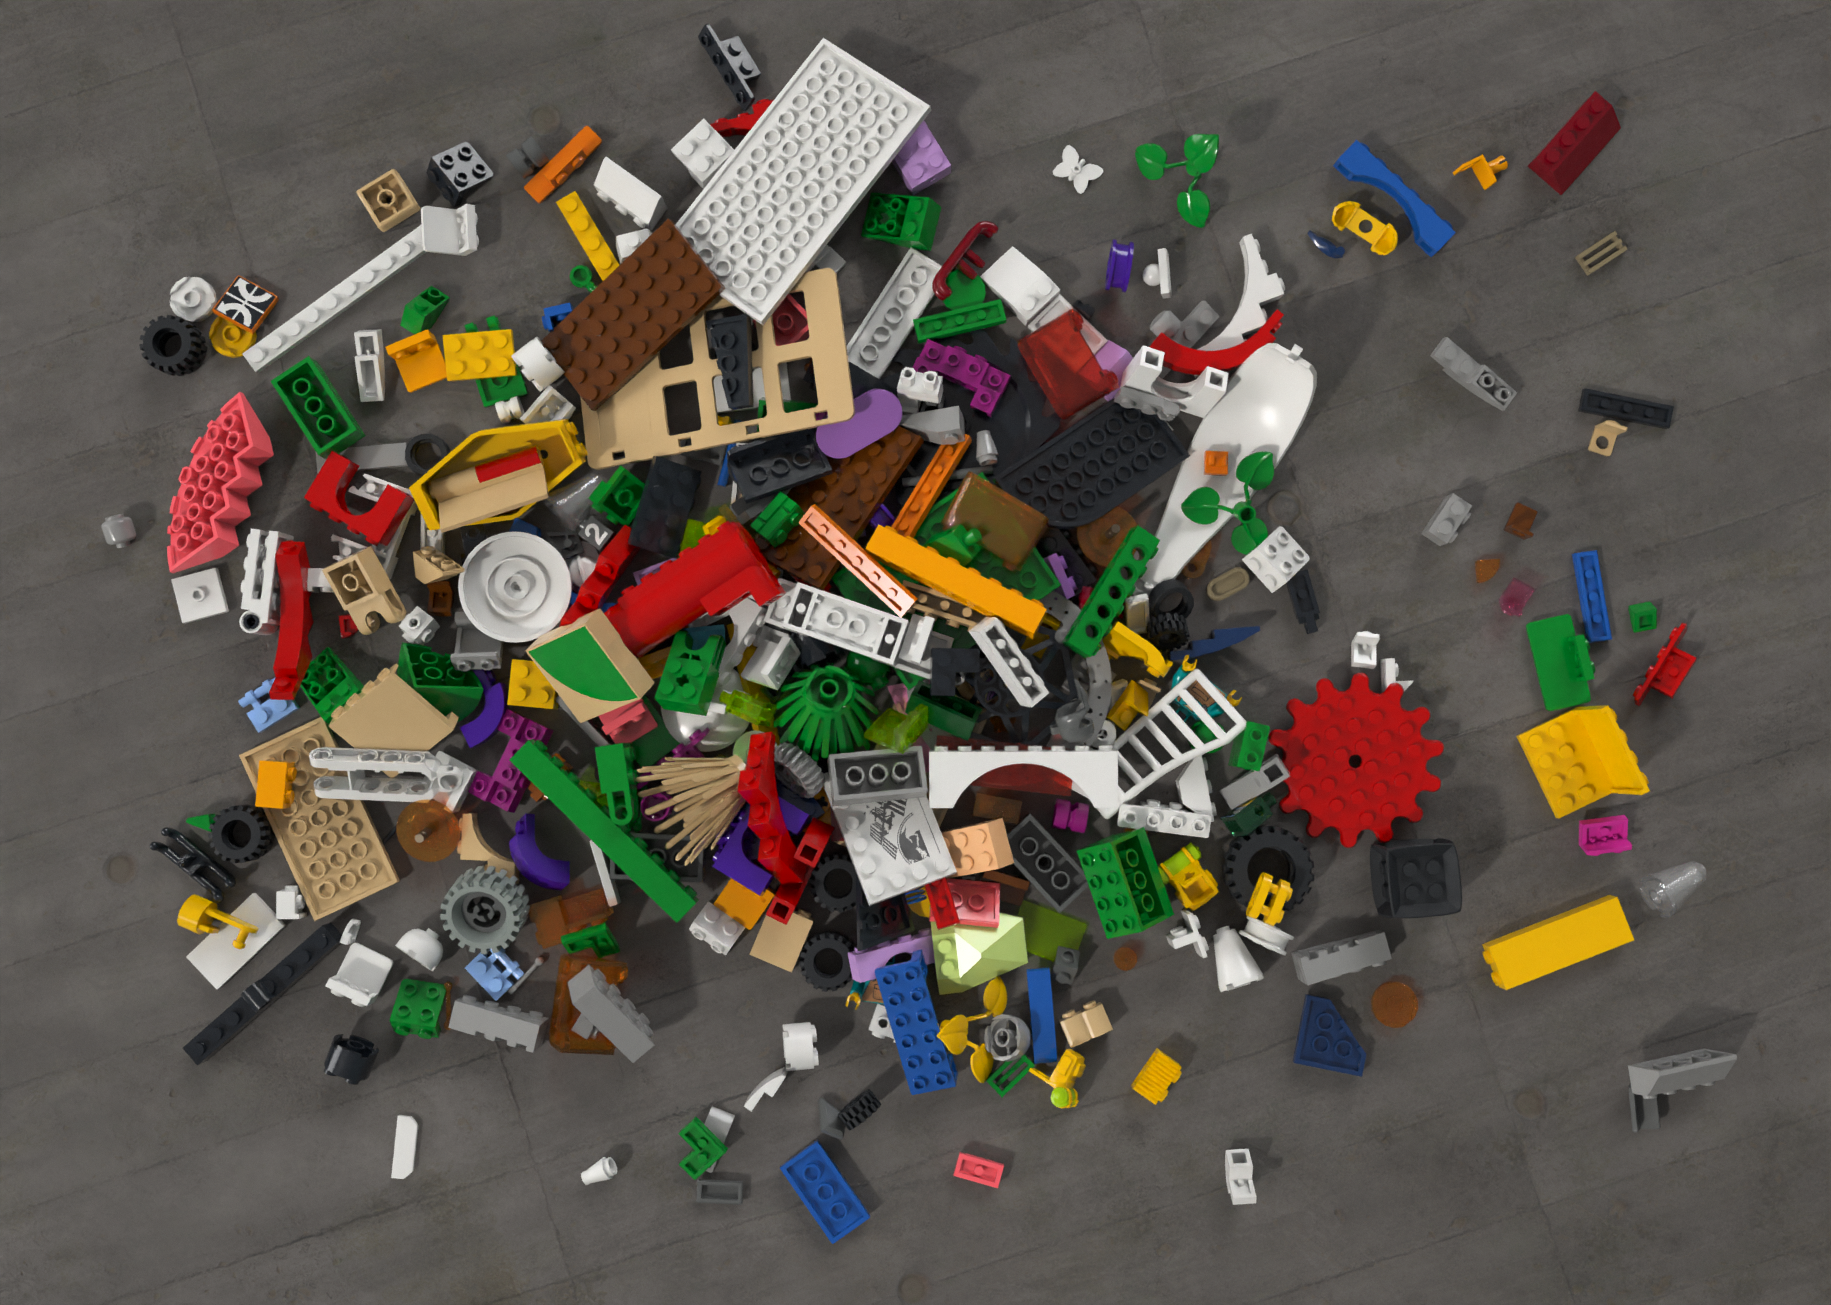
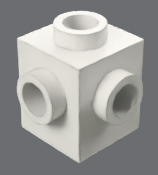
M418 606L410 614H407L399 625L400 629L404 632L402 635L404 639L411 644L416 642L420 645L429 642L440 627L434 618Z

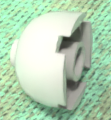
M429 928L426 932L421 929H412L405 933L395 945L432 972L439 964L443 954L442 944L437 940L439 935Z

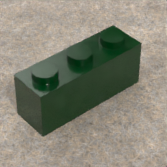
M919 680L910 695L905 713L968 741L983 708L956 696H930V684Z

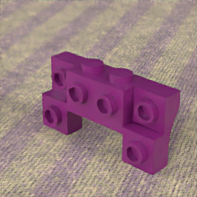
M928 339L920 357H917L912 368L919 373L927 371L936 372L938 376H943L948 381L976 392L970 407L974 410L977 408L986 412L987 416L992 417L1001 396L1010 382L1011 375L991 367L987 363L988 360L982 356L975 355L973 357L966 354L967 351L959 346H954V348L950 346L945 347Z
M507 709L497 730L511 737L493 776L477 771L468 792L507 812L515 813L531 781L509 760L528 740L534 739L536 741L538 739L547 746L554 730Z

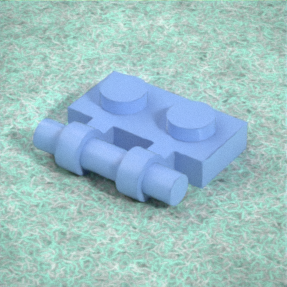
M275 678L267 679L262 682V686L254 691H248L245 693V697L238 700L243 708L252 704L254 709L246 714L258 733H262L300 709L295 699H269L264 703L260 701L259 698L269 693Z
M503 947L499 952H492L489 957L487 954H481L480 952L465 967L495 1001L514 985L508 978L511 974L517 980L525 974L519 968L520 965L516 961L513 962L506 955V950ZM497 959L506 967L504 972L494 963Z

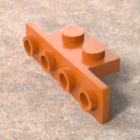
M585 126L524 186L525 191L537 203L541 204L602 144V139L589 126Z

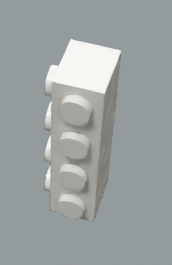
M985 617L969 630V633L1021 706L1032 708L1049 694L1043 680L1034 672L1030 661L1023 656L1018 649V644L1009 636L1000 619Z

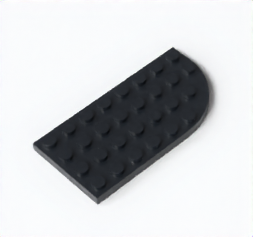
M1112 399L996 476L993 482L1011 506L1025 518L1050 528L1072 529L1086 526L1100 519L1190 457V454L1165 420H1161L1157 414L1148 415L1140 409L1124 408Z

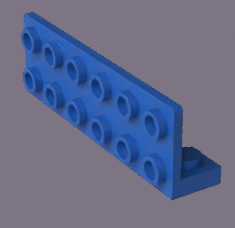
M922 950L913 951L911 960L875 969V976L912 1095L956 1087L958 1077L953 1054H947L944 1043L937 1037L940 1028L926 983L928 969Z

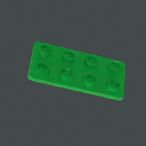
M1564 614L1527 623L1526 631L1546 710L1554 711L1590 702L1591 695L1587 681L1595 679V665L1589 657V642L1584 637V634H1575L1571 616Z

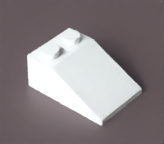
M1013 246L980 276L982 281L1025 326L1038 316L1060 293L1058 286Z

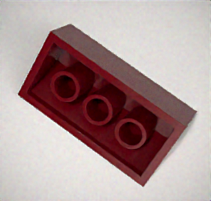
M1595 91L1536 155L1528 167L1562 195L1621 129L1613 106Z

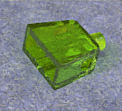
M724 689L719 697V702L727 705V712L755 725L770 726L776 712V704L745 691L734 689L731 692Z

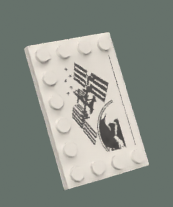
M905 744L897 748L907 747V745ZM827 772L824 773L826 782L823 787L832 807L829 773ZM927 795L921 798L832 807L869 906L957 873L933 810L929 808Z

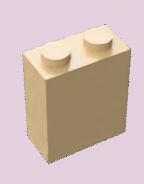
M799 909L798 912L794 910L787 925L766 915L749 955L792 972L814 922V919L811 918V913Z

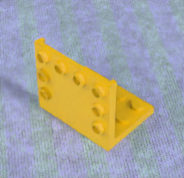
M1609 705L1575 707L1516 736L1556 818L1568 815L1611 793L1643 795L1650 791L1647 786L1649 784L1648 779L1637 765L1638 758L1627 745L1628 738L1625 732L1619 728L1616 722L1617 715Z

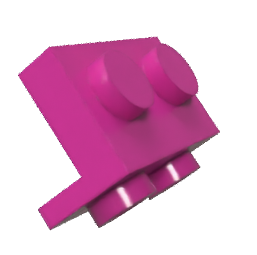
M1625 815L1579 821V846L1586 855L1598 856L1604 853H1621L1632 850V844L1627 839L1628 818Z

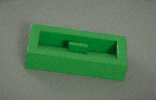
M1025 1054L996 1083L993 1080L1013 1061H1004L987 1078L986 1081L1001 1097L1029 1072L1030 1068L1035 1066ZM1026 1062L1027 1065L1003 1089H1000L999 1086Z

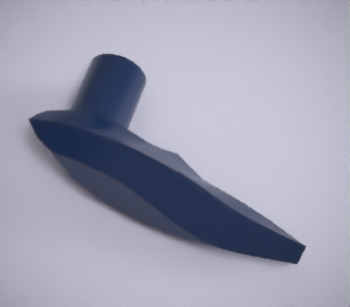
M1311 230L1307 233L1317 248L1324 254L1332 258H1343L1345 249L1342 246L1336 247L1332 242L1317 236Z

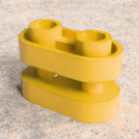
M1262 872L1249 901L1246 916L1257 919L1259 914H1263V922L1274 926L1276 923L1281 922L1284 915L1282 908L1285 901H1289L1293 889L1290 888V882L1282 879L1277 884H1273V876ZM1268 892H1271L1272 896L1269 904L1265 906L1264 902Z

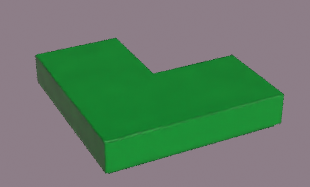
M605 922L561 936V942L569 954L592 948L597 957L602 958L620 952L619 944Z
M697 1117L693 1118L679 1132V1135L693 1148L680 1161L679 1165L694 1180L728 1150Z

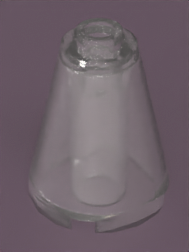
M592 472L548 493L549 498L543 499L553 516L556 515L560 519L559 523L572 533L593 508L591 507L593 502L588 499L602 480L605 483L607 481L600 473L596 475Z
M1690 861L1644 876L1639 881V883L1642 882L1639 890L1649 908L1652 910L1657 909L1661 912L1659 914L1661 917L1669 918L1705 882L1707 872L1702 864Z

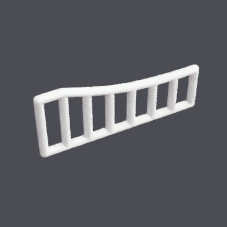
M1194 669L1148 710L1147 717L1143 715L1111 745L1112 750L1118 751L1125 743L1129 742L1154 771L1145 778H1142L1118 751V765L1135 785L1126 793L1118 786V808L1096 809L1105 819H1110L1119 811L1121 803L1127 804L1166 773L1202 754L1229 744L1245 729L1246 720L1199 669ZM1195 680L1200 683L1236 723L1227 733L1221 729L1186 690ZM1180 696L1218 739L1204 744L1169 704ZM1163 711L1195 748L1182 754L1152 719ZM1145 726L1174 759L1161 765L1135 734Z

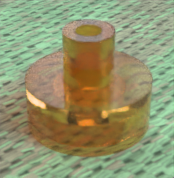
M1120 947L1115 951L1113 960L1119 969L1128 971L1135 967L1137 956L1131 948Z

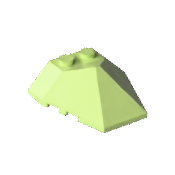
M1000 913L998 928L957 924L938 930L936 922L931 921L940 995L964 992L1028 963L1023 917Z

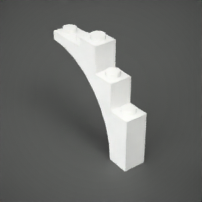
M1252 234L1244 236L1239 242L1244 258L1245 281L1238 310L1230 324L1219 336L1197 350L1217 351L1243 343L1247 340L1243 339V336L1259 331L1268 320L1265 309H1261L1260 306L1276 301L1284 295L1285 285L1283 280L1278 278L1277 273L1267 275L1269 272L1267 263L1261 259L1259 242L1253 238Z

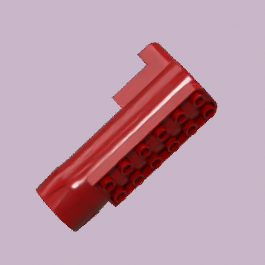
M726 521L717 528V533L713 535L707 534L698 540L699 545L696 547H688L679 553L680 558L674 561L668 560L659 567L661 569L655 574L651 572L640 579L641 584L635 587L632 585L621 592L623 596L617 599L619 603L609 607L604 612V615L618 632L625 646L637 659L645 656L654 647L707 612L710 616L722 615L750 595L753 596L759 607L763 605L769 606L786 594L770 570L759 546L743 528L741 523Z

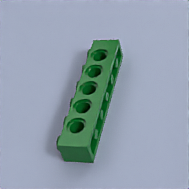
M1139 525L1129 529L1063 639V645L1083 658L1097 654L1101 647V644H1099L1103 636L1106 637L1113 627L1111 623L1114 617H1118L1124 609L1123 602L1126 597L1129 598L1135 591L1136 586L1134 584L1137 579H1140L1145 574L1148 560L1153 559L1159 550L1157 545L1160 542L1158 538ZM1133 549H1136L1139 553L1138 560L1134 559L1132 555ZM1122 568L1128 573L1127 579L1121 576ZM1111 587L1116 591L1115 599L1109 594ZM1099 606L1105 611L1103 618L1098 615ZM1087 626L1093 629V636L1091 638L1086 634Z

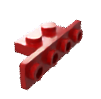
M1682 623L1679 628L1675 627L1669 636L1670 643L1667 647L1663 646L1657 655L1658 662L1655 666L1651 665L1645 674L1647 679L1643 686L1639 684L1633 693L1635 705L1640 706L1651 688L1672 699L1697 661L1696 657L1677 648L1687 632L1686 624Z

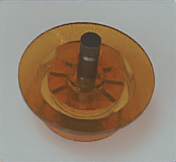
M1117 506L1095 522L1078 527L1077 539L1079 546L1091 561L1107 567L1129 529L1137 526V524L1127 511ZM1133 549L1132 555L1135 554L1136 549Z
M419 800L409 804L399 815L396 826L397 837L403 849L412 857L425 862L440 861L448 857L457 847L460 839V826L454 813L444 804L435 800Z

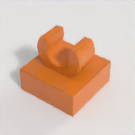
M1205 451L1204 475L1226 476L1228 474V452Z

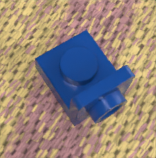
M565 303L544 308L545 316H542L544 329H548L549 332L554 331V321L560 323L574 310L572 304Z

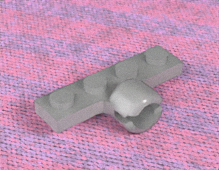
M1201 301L1183 321H1180L1171 311L1164 310L1153 319L1150 324V330L1157 337L1162 332L1173 341L1191 348L1220 316L1206 301ZM1162 366V372L1159 374V377L1163 379L1171 369Z

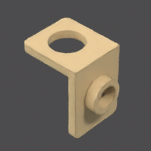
M1606 420L1595 425L1588 450L1604 456H1610L1617 435L1626 432L1627 427L1621 426L1620 423L1612 420ZM1600 436L1606 437L1608 440V446L1605 449H1600L1596 445V440Z
M1144 678V681L1137 680L1136 683L1148 692L1149 710L1156 693H1159L1161 689L1156 687V682Z

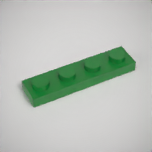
M999 299L913 319V324L919 344L927 342L928 339L932 341L1004 324L1007 319L1002 300Z

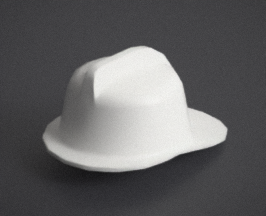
M581 541L585 553L565 560L571 575L572 589L576 593H579L581 585L594 571L599 557L596 548L584 541Z

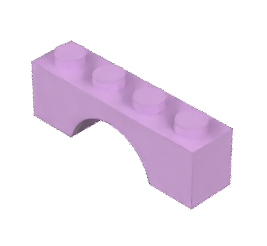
M931 928L921 929L918 931L919 934L912 936L911 934H904L897 937V940H888L865 950L857 951V947H855V951L848 952L852 979L859 983L876 979V968L884 967L891 957L904 952L912 956L913 951L922 950L926 965L935 963Z

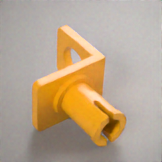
M1482 154L1462 164L1453 174L1455 176L1472 167L1483 189L1486 190L1497 182L1494 174L1507 169L1508 163L1505 161L1500 164L1501 161L1506 159L1504 156H1499L1487 163Z

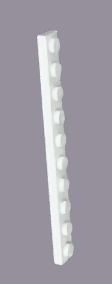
M422 224L242 353L254 371L257 373L263 371L425 254L426 251L423 249Z

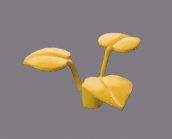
M1000 976L991 980L985 988L983 995L984 1006L987 1009L985 1013L970 1017L956 1015L951 1020H943L940 1025V1032L937 1035L952 1054H961L966 1045L974 1048L975 1052L971 1055L970 1065L975 1078L980 1083H985L994 1064V1058H992L994 1056H992L991 1052H987L985 1043H982L979 1047L977 1044L967 1040L968 1022L989 1017L991 1013L993 1017L1003 1014L1007 1005V991Z

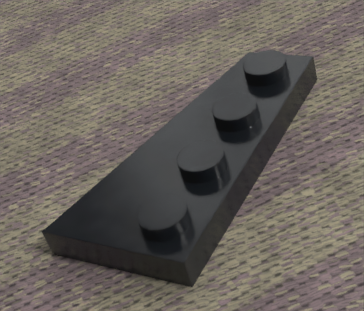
M744 314L706 321L707 328L710 329L712 335V347L715 349L718 358L716 360L717 366L722 373L723 379L721 381L728 408L736 410L753 407L751 317Z

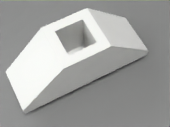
M1202 755L1188 761L1176 779L1179 802L1194 813L1210 815L1212 817L1211 822H1214L1213 816L1217 815L1214 802L1210 801L1209 793H1212V786L1210 780H1206L1205 771H1208V764L1206 758H1202Z

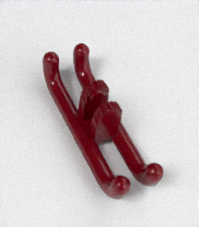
M990 221L978 222L966 233L932 281L933 292L940 300H945L952 294L951 289L946 285V279L955 267L971 279L976 278V271L962 257L973 263L976 267L983 268L985 266L984 260L970 250L969 247L979 234H983L987 238H991L993 234H996L999 230L996 224Z

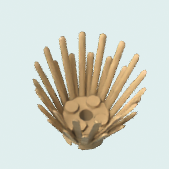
M737 755L729 758L667 757L665 758L667 761L675 762H664L660 766H646L637 769L639 773L651 772L655 775L637 777L635 779L636 782L667 779L662 781V786L640 791L638 793L639 797H646L664 791L670 795L691 789L645 810L646 815H651L672 805H675L673 808L675 812L683 810L654 828V832L658 834L678 821L684 820L683 827L685 829L665 844V849H670L700 825L691 833V841L675 857L676 861L680 860L704 836L685 860V866L689 862L692 863L700 852L706 849L716 837L711 845V850L715 847L746 802L737 792L740 771L746 770V764Z

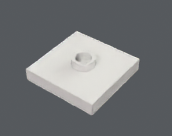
M218 568L171 579L182 623L186 624L229 612Z

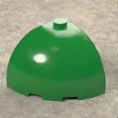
M402 642L397 676L445 717L451 712L459 717L457 722L467 717L478 705L483 692L481 682L472 670H455L450 659L451 655L447 653L443 656L432 652V647Z

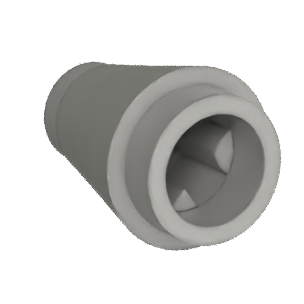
M979 431L977 433L976 460L979 461L981 466L996 464L999 454L990 431Z

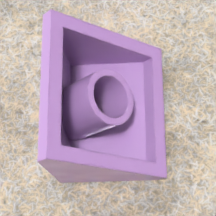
M1108 340L1078 374L1109 402L1115 398V394L1120 390L1123 371L1133 358L1126 349Z

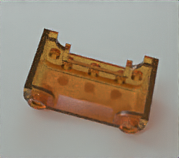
M968 471L941 524L944 526L943 530L958 524L963 525L967 532L973 528L978 529L982 539L977 544L1000 557L1004 561L1002 566L1014 572L1015 569L1018 571L1022 570L1047 529L1049 519L1007 492Z
M573 954L561 955L549 1030V1043L560 1053L614 1055V1050L617 1047L603 1033L600 1032L596 1039L592 1037L585 1039L571 1030L581 1012L572 1004L567 982L586 966L590 965L594 970L599 969L606 977L605 981L609 985L614 984L617 987L618 984H622L628 977L627 963Z

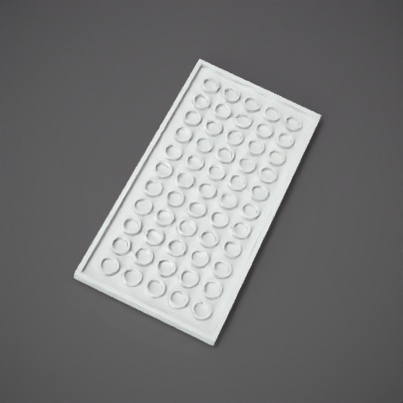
M823 38L676 223L678 229L726 288L719 295L764 325L931 112L930 105Z

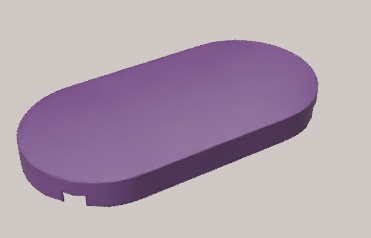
M875 388L855 398V415L850 421L817 427L816 440L819 448L823 453L832 458H845L895 430L902 419V406L896 395L890 391ZM828 414L824 416L822 419H827Z

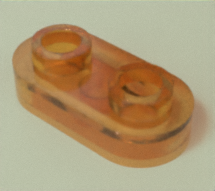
M1211 540L1182 569L1185 577L1195 579L1203 574L1212 548ZM1191 563L1196 566V570L1194 572H1191L1188 569V566Z

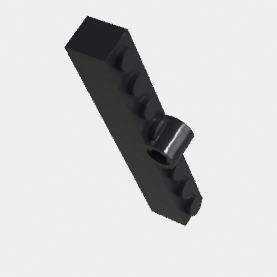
M331 922L322 925L262 979L257 980L244 990L238 1000L187 1043L183 1050L196 1065L208 1061L341 944L342 934Z

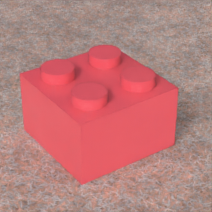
M788 294L772 314L776 346L805 341L809 337L806 310ZM753 319L752 322L756 328V320Z

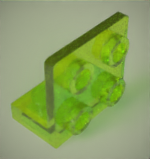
M919 704L913 711L909 712L908 716L888 708L867 729L864 737L904 754L928 728V706Z

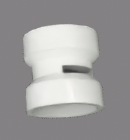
M518 396L510 398V401L507 402L499 401L495 403L502 424L509 423L514 418L519 420L525 413Z

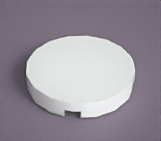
M198 277L182 278L175 283L170 292V307L173 312L184 320L193 323L210 317L213 313L212 309L217 303L216 292L213 287Z

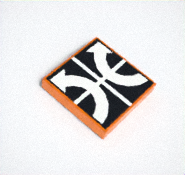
M238 275L212 310L214 314L254 334L279 299L278 296Z

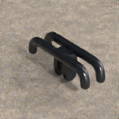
M170 827L163 828L161 831L163 836L174 839L190 853L181 857L167 845L155 841L150 843V849L165 855L213 895L214 902H221L224 899L223 892L202 873L208 867L225 881V887L229 889L233 888L236 884L233 875L182 833Z

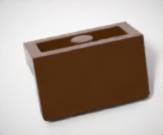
M997 870L983 872L981 879L982 882L1000 883V900L1017 906L1022 905L1025 891L1028 890L1030 883L1027 879Z

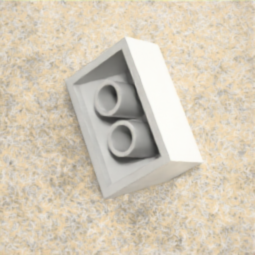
M608 157L604 158L594 183L598 191L597 196L607 203L609 200L616 204L615 208L623 215L630 214L634 217L633 221L641 228L648 227L652 230L668 209L662 196Z

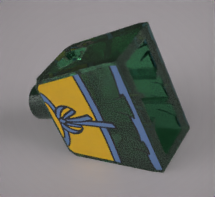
M1268 792L1263 797L1260 795L1234 808L1220 819L1233 837L1245 836L1273 815L1270 808L1277 804V801Z

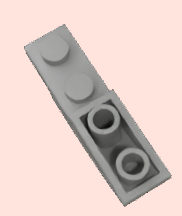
M1444 337L1430 355L1444 367L1443 371L1456 382L1501 411L1507 408L1517 394L1512 387L1486 365L1478 364L1448 337Z

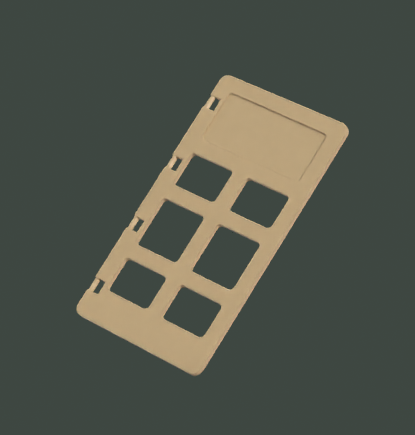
M824 268L805 272L788 293L804 292L809 328L808 340L776 346L772 315L764 325L756 321L759 348L756 351H752V369H762L767 407L766 417L719 426L714 378L722 376V373L717 366L716 360L718 359L712 360L710 356L705 315L707 311L734 305L718 295L689 323L694 358L692 364L662 370L660 352H658L596 411L591 410L580 396L589 466L595 470H600L622 464L651 460L653 456L662 458L689 451L749 441L755 438H764L827 424L831 425L850 421L855 415L838 279L834 270ZM812 358L818 405L815 408L785 413L779 365L785 362ZM696 381L702 427L698 431L670 436L664 389L668 386ZM828 412L827 419L816 421V413ZM759 425V432L748 434L747 427ZM691 438L692 445L680 446V440ZM625 452V458L614 460V453Z

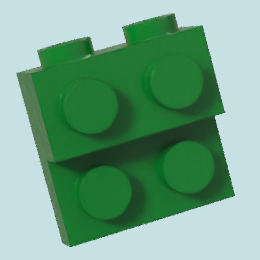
M620 465L609 481L605 483L602 480L588 499L593 502L591 507L600 514L604 511L607 512L606 518L616 526L619 522L628 526L636 516L645 484Z

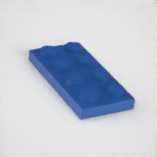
M816 1140L780 1166L781 1171L832 1244L870 1218L869 1212L819 1140Z

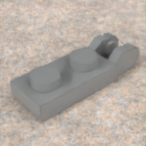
M1124 386L1115 394L1114 402L1119 403L1124 408L1140 409L1148 415L1157 414L1161 420L1172 421L1180 412L1178 404Z

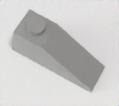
M959 406L902 415L898 425L921 436L925 441L941 445H952L965 441L964 417Z

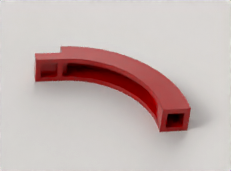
M1277 309L1251 338L1239 345L1223 350L1203 351L1188 348L1173 341L1162 332L1149 347L1165 352L1162 366L1174 371L1200 375L1209 366L1228 372L1239 368L1257 349L1275 341L1276 337L1271 333L1274 334L1283 324L1279 320L1284 314Z

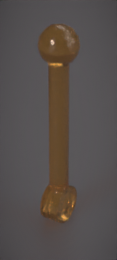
M448 981L443 986L446 990V1021L444 1028L447 1030L451 1029L448 1027L451 1018L450 990L453 987L452 983Z

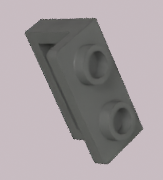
M778 493L748 504L745 503L742 496L732 503L729 508L741 525L748 520H751L753 523Z

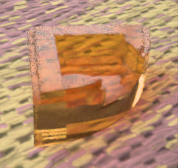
M1500 559L1475 561L1477 583L1488 581L1497 573Z

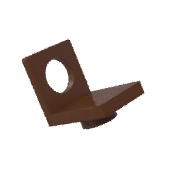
M1515 503L1504 531L1523 540L1533 537L1534 534L1529 532L1538 512L1523 504Z

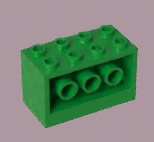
M1144 827L1110 835L1077 850L1107 939L1143 932L1175 915Z

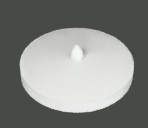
M505 532L491 536L478 544L470 552L462 566L465 572L460 573L458 584L462 608L476 628L494 639L515 643L537 639L556 627L569 607L572 595V580L568 566L556 548L538 536L524 532Z

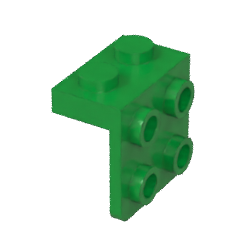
M403 979L389 1020L393 1031L404 1036L415 1034L424 1039L439 1038L441 1028L438 1020L447 993V987L444 984Z

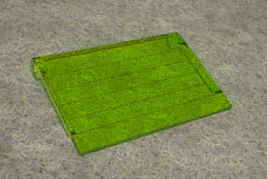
M1023 900L1017 915L1018 917H1023L1027 952L1052 962L1055 961L1058 946L1075 950L1079 949L1087 926L1085 923Z

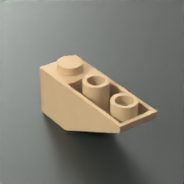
M425 546L421 550L413 551L415 577L424 584L446 580L465 572L462 566L433 546Z

